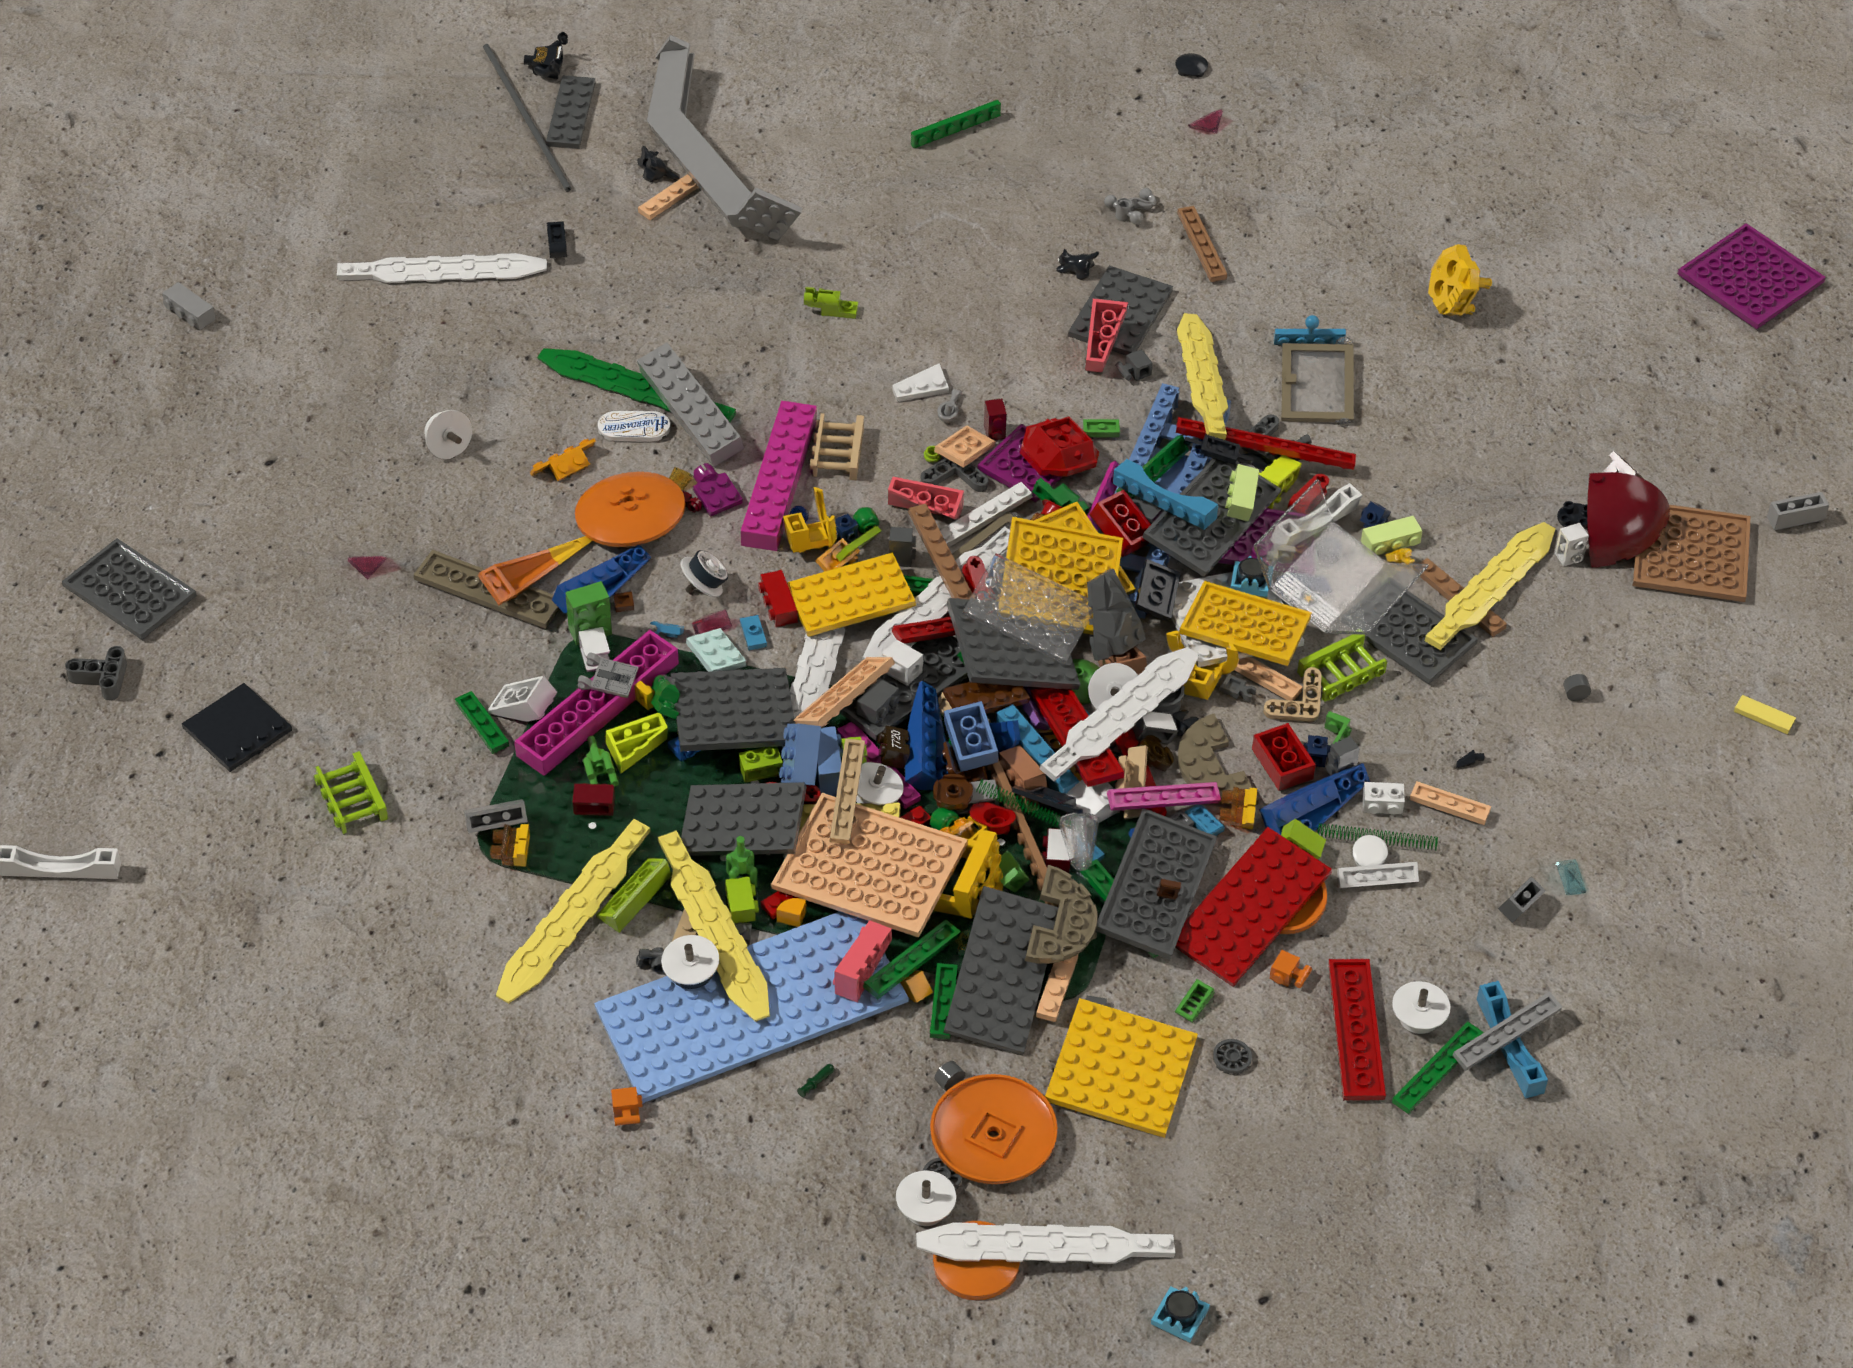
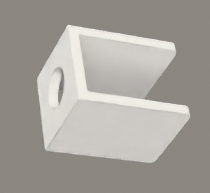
M603 627L578 632L580 650L587 672L596 671L598 667H591L586 664L588 653H595L601 658L609 659L608 654L610 650Z
M899 640L894 641L882 652V656L892 657L895 662L886 674L906 686L923 671V654Z

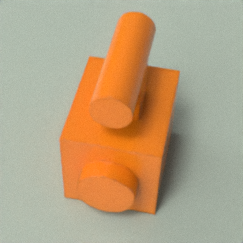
M1281 950L1271 966L1269 979L1277 984L1288 987L1294 978L1296 979L1294 985L1297 988H1301L1312 968L1309 965H1305L1303 970L1299 969L1300 957Z
M636 1087L612 1089L615 1126L640 1123L639 1107H643L642 1096L637 1095Z

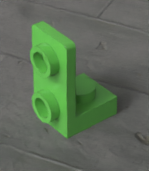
M1329 711L1324 728L1338 734L1333 742L1334 744L1338 740L1341 741V739L1350 736L1352 728L1349 727L1351 719Z
M1006 851L1001 856L999 865L1003 873V878L1000 881L1006 888L1016 892L1030 879L1013 855Z

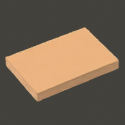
M966 425L936 445L934 452L964 468L995 447L996 441Z

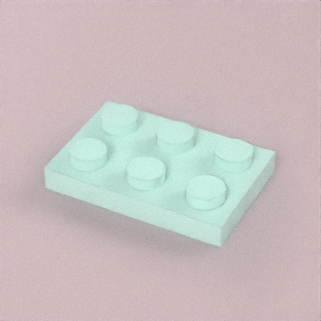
M721 628L686 638V644L708 672L718 670L731 671L746 667L745 658Z

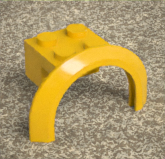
M813 487L819 522L806 524L801 513L783 516L785 535L793 553H801L814 548L820 549L824 546L831 548L836 542L835 516L832 515L830 518L827 516L823 490Z
M1172 631L1166 634L1167 642L1172 652L1185 648L1181 641L1180 631ZM1230 643L1228 644L1229 648H1226L1227 660L1222 663L1197 667L1195 664L1187 682L1183 685L1184 694L1208 700L1221 675L1231 673L1236 669L1239 657L1235 646Z

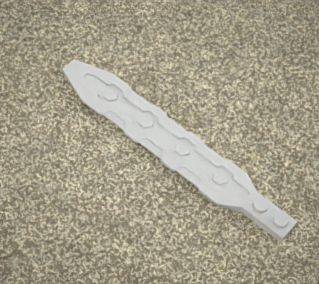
M517 253L488 256L462 255L458 257H390L375 262L337 263V280L373 279L384 283H404L406 281L436 282L458 279L462 281L488 278L517 279L547 271V259Z
M1006 527L1002 528L982 547L964 552L955 561L961 573L962 567L967 564L968 558L970 556H978L982 559L988 576L993 558H998L1007 550L1010 530ZM941 576L931 581L928 587L914 598L916 601L915 607L901 610L874 632L862 659L866 657H884L882 652L897 640L892 633L893 626L939 619L949 611L946 603L951 596ZM916 642L906 643V645L912 647Z
M844 627L810 637L805 634V643L802 654L799 655L795 680L790 688L794 719L830 689L829 684L832 673L835 672L837 654L845 634Z
M1189 647L1157 657L1135 679L1128 681L1121 687L1118 693L1108 701L1105 700L1100 704L1095 712L1084 721L1081 720L1068 731L1066 744L1042 763L1040 770L1055 781L1078 761L1098 757L1110 747V744L1121 734L1128 732L1139 719L1153 711L1159 705L1158 703L1187 682L1199 655Z
M950 1223L916 1233L917 1249L954 1261L1006 1260L1007 1262H1023V1260L1049 1261L1050 1263L1081 1261L1092 1262L1093 1264H1116L1130 1257L1174 1258L1175 1256L1174 1237L1171 1234H1130L1113 1226L1064 1227L1063 1225L1021 1226L1020 1224L978 1225L977 1223Z

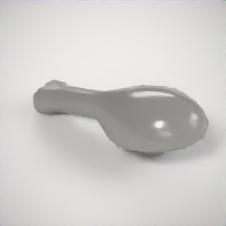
M953 389L950 400L940 404L938 407V417L942 422L948 423L957 417L959 410L956 402L962 394L960 390Z

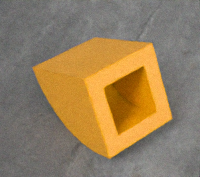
M792 898L782 902L777 908V922L800 927L806 914V900Z
M914 971L900 982L907 996L916 1003L933 993L923 971Z

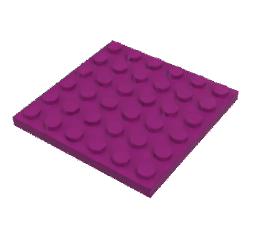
M1747 223L1679 268L1677 273L1755 329L1760 328L1825 282L1826 278Z

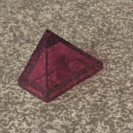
M1222 109L1213 111L1188 124V127L1217 134L1223 111Z
M387 556L348 557V562L368 580L388 558Z
M726 609L704 615L691 623L696 635L719 628L724 631L732 627Z

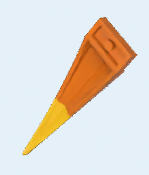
M584 536L540 552L494 564L479 572L478 577L500 606L520 595L591 543L592 540Z

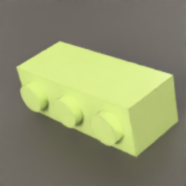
M1238 464L1236 470H1232L1230 476L1232 484L1229 485L1227 493L1230 497L1227 498L1225 508H1228L1227 516L1249 522L1254 507L1259 469Z
M1409 516L1364 528L1362 530L1361 542L1371 557L1420 544L1423 531L1415 517Z

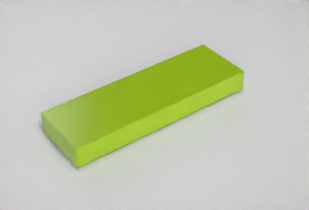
M875 526L845 546L836 555V558L841 562L857 548L860 549L872 541L881 532V529Z

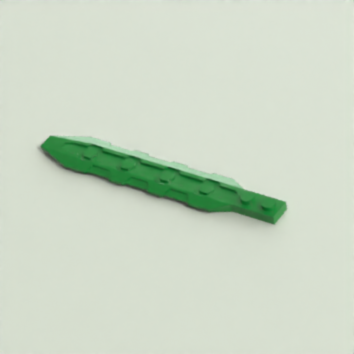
M543 348L537 356L538 360L559 375L577 381L581 380L596 385L598 388L614 391L629 396L636 401H644L671 412L641 373L626 369L625 366L615 363L611 364L576 350ZM714 402L726 419L731 422L736 415V409Z

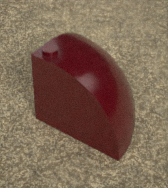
M1617 472L1589 473L1587 522L1591 568L1616 564L1615 561L1624 558L1626 560L1631 559L1649 548L1660 537V532L1667 526L1670 516L1669 503L1660 489L1649 481L1631 474Z

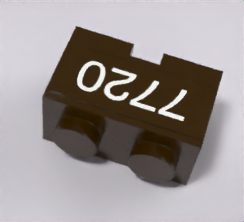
M886 725L883 733L880 732L878 736V744H880L878 755L881 756V764L899 769L905 768L910 756L909 745L905 744L909 741L908 730Z

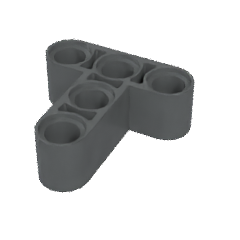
M121 646L109 648L105 660L73 658L66 662L65 669L69 682L73 684L100 685L101 693L105 700H115L120 695L127 668L125 651Z

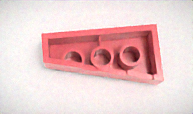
M1093 299L1085 371L1103 372L1126 316L1128 302Z
M870 920L865 927H862L859 936L834 971L833 985H835L836 995L855 1002L859 1001L865 990L863 988L864 982L873 975L892 941V928Z

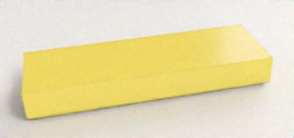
M1744 695L1741 696L1734 709V712L1785 734L1789 733L1796 720L1794 716Z

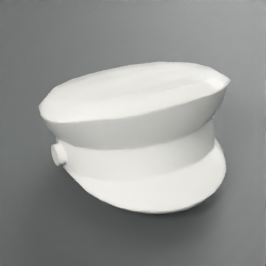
M1375 835L1362 836L1353 846V857L1357 866L1382 865L1388 855L1386 843Z

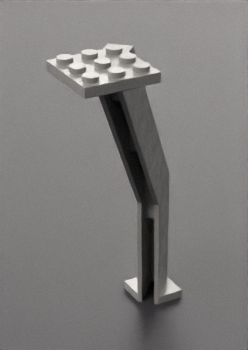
M670 35L657 52L655 58L659 60L647 117V122L652 132L732 227L745 226L779 241L801 214L802 207L758 188H755L751 193L687 119L686 112L695 54L689 53V43Z

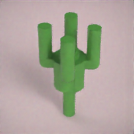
M589 736L587 740L590 751L583 759V763L590 784H598L597 776L608 773L611 785L617 787L619 782L609 752L599 749L595 737Z
M739 836L736 839V849L726 855L727 874L729 879H735L739 874L747 873L750 877V883L754 884L756 888L758 883L757 868L754 867V853L745 848V839Z

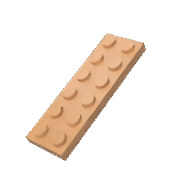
M866 657L793 721H795V724L815 725L823 728L831 718L840 714V710L849 706L854 698L862 695L868 686L875 684L881 675L889 672V668L895 664L893 658Z

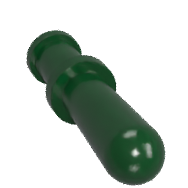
M826 1064L815 1076L808 1078L806 1084L797 1089L798 1094L801 1097H805L810 1090H815L821 1081L834 1072V1066Z

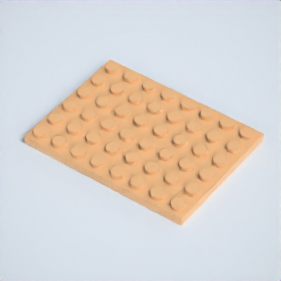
M822 793L798 835L796 853L786 856L771 883L772 889L919 937L968 845V839L856 804L850 845L831 843L830 833L836 797Z

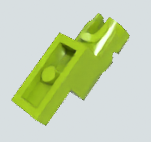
M805 287L804 305L821 308V316L856 319L858 302L841 300V291L825 290L823 288H819L816 291L813 287Z

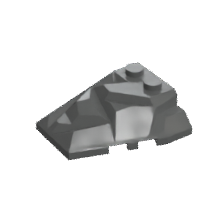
M1109 569L1087 582L1088 607L1093 608V618L1089 619V625H1093L1094 637H1090V645L1095 661L1109 658L1112 655L1123 654L1146 640L1142 622L1114 569Z

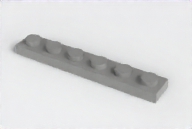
M1549 991L1454 1051L1453 1057L1467 1071L1560 1012L1562 1006Z

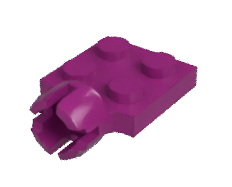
M709 463L703 464L706 470L701 465L694 470L693 478L697 484L693 486V491L701 500L710 517L743 503V498L725 472L718 474Z

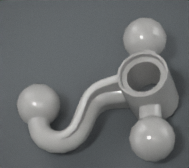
M1143 188L1139 192L1140 198H1120L1117 200L1114 195H1107L1104 203L1108 208H1116L1115 217L1118 220L1127 221L1130 219L1133 224H1140L1143 220V214L1132 210L1135 208L1150 209L1156 205L1157 200L1149 188Z

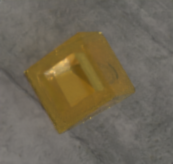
M674 467L669 479L673 480L681 490H684L693 479V475Z

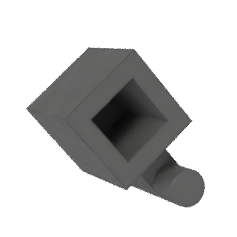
M1141 349L1126 355V365L1119 361L1115 366L1126 380H1130L1133 376L1137 381L1152 375L1153 362Z

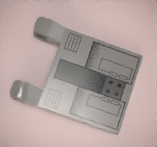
M588 653L586 664L591 667H598L593 681L586 676H579L578 688L582 690L593 689L628 698L638 672V667L601 658L595 653Z

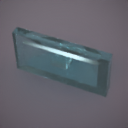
M1576 859L1557 861L1556 865L1566 895L1586 893Z

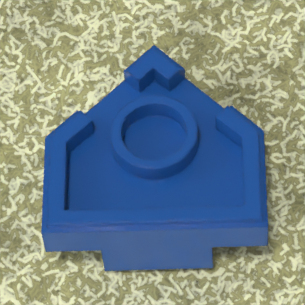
M1018 720L989 723L998 753L1019 744L1021 738Z

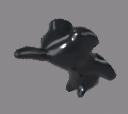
M642 146V154L637 159V163L640 167L645 168L643 178L646 181L660 180L663 176L679 180L676 174L667 169L663 160L656 157L659 152L648 151L646 146Z
M1064 249L1058 258V262L1061 265L1056 270L1059 273L1074 271L1077 279H1085L1089 276V269L1094 267L1093 259L1099 255V252L1071 255Z

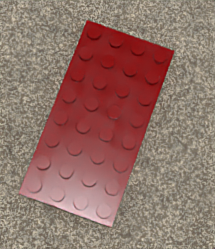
M1267 827L1187 918L1175 948L1234 987L1331 875L1332 868Z

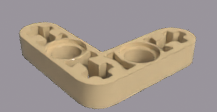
M1310 667L1305 671L1302 701L1268 700L1264 705V715L1267 718L1306 722L1317 720L1320 712L1321 697L1320 670ZM1310 674H1314V685H1310ZM1312 690L1316 692L1317 696L1309 698L1306 693ZM1270 706H1274V712H1270ZM1281 706H1284L1283 713H1280ZM1288 707L1296 708L1297 712L1293 715L1288 714L1286 711ZM1300 708H1303L1302 715H1299L1301 710ZM1309 709H1313V715H1309Z

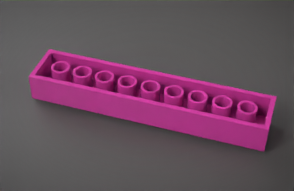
M781 400L741 528V546L778 551L784 531L783 516L789 514L815 429L817 406Z
M647 631L613 659V661L638 667V672L628 698L593 689L582 690L578 688L514 741L516 756L545 776L586 742L589 736H593L636 700L635 684L642 681L646 686L651 687L658 675H666L678 665V649L653 631Z

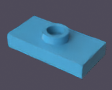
M759 616L740 618L748 651L767 647Z
M1201 804L1184 812L1194 821V826L1201 831L1217 836L1225 830V826Z

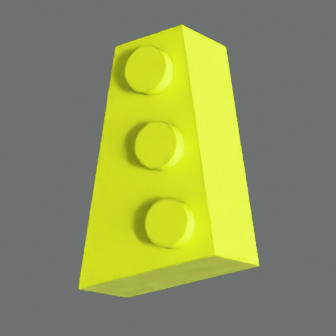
M1282 455L1277 460L1275 459L1270 466H1267L1262 473H1259L1260 476L1281 488L1280 494L1267 507L1268 509H1273L1274 503L1281 501L1279 496L1282 492L1287 493L1298 479L1302 463Z
M656 713L607 730L606 745L620 774L666 741L668 727L662 714Z

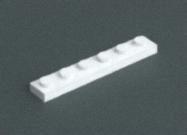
M1020 482L944 527L940 532L948 547H951L1001 517L1007 511L1009 512L1031 499L1032 492Z

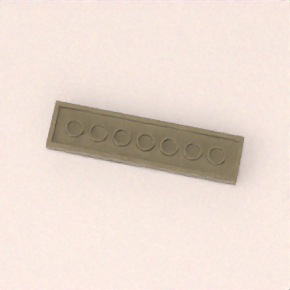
M435 550L429 553L414 573V580L545 629L560 610L552 601L553 594L532 586L514 599L499 606L478 577L479 572L485 569Z

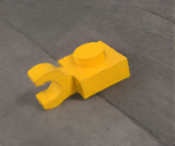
M1400 548L1385 554L1387 562H1395V564L1404 562L1406 565L1415 562L1414 559L1410 558L1412 556L1410 548Z

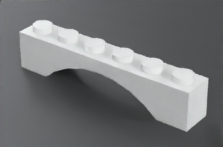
M1350 483L1345 485L1309 514L1297 519L1287 518L1276 524L1269 541L1272 544L1295 545L1356 510L1362 494Z
M0 845V876L118 879L121 861L117 848H96L81 855L60 857L38 854L19 846Z

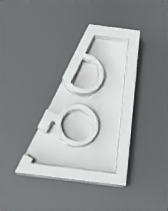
M940 364L892 385L897 402L949 393V387Z

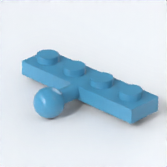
M1310 315L1305 320L1308 329H1275L1273 338L1274 345H1282V343L1344 344L1346 329H1315L1319 325V319L1315 315Z

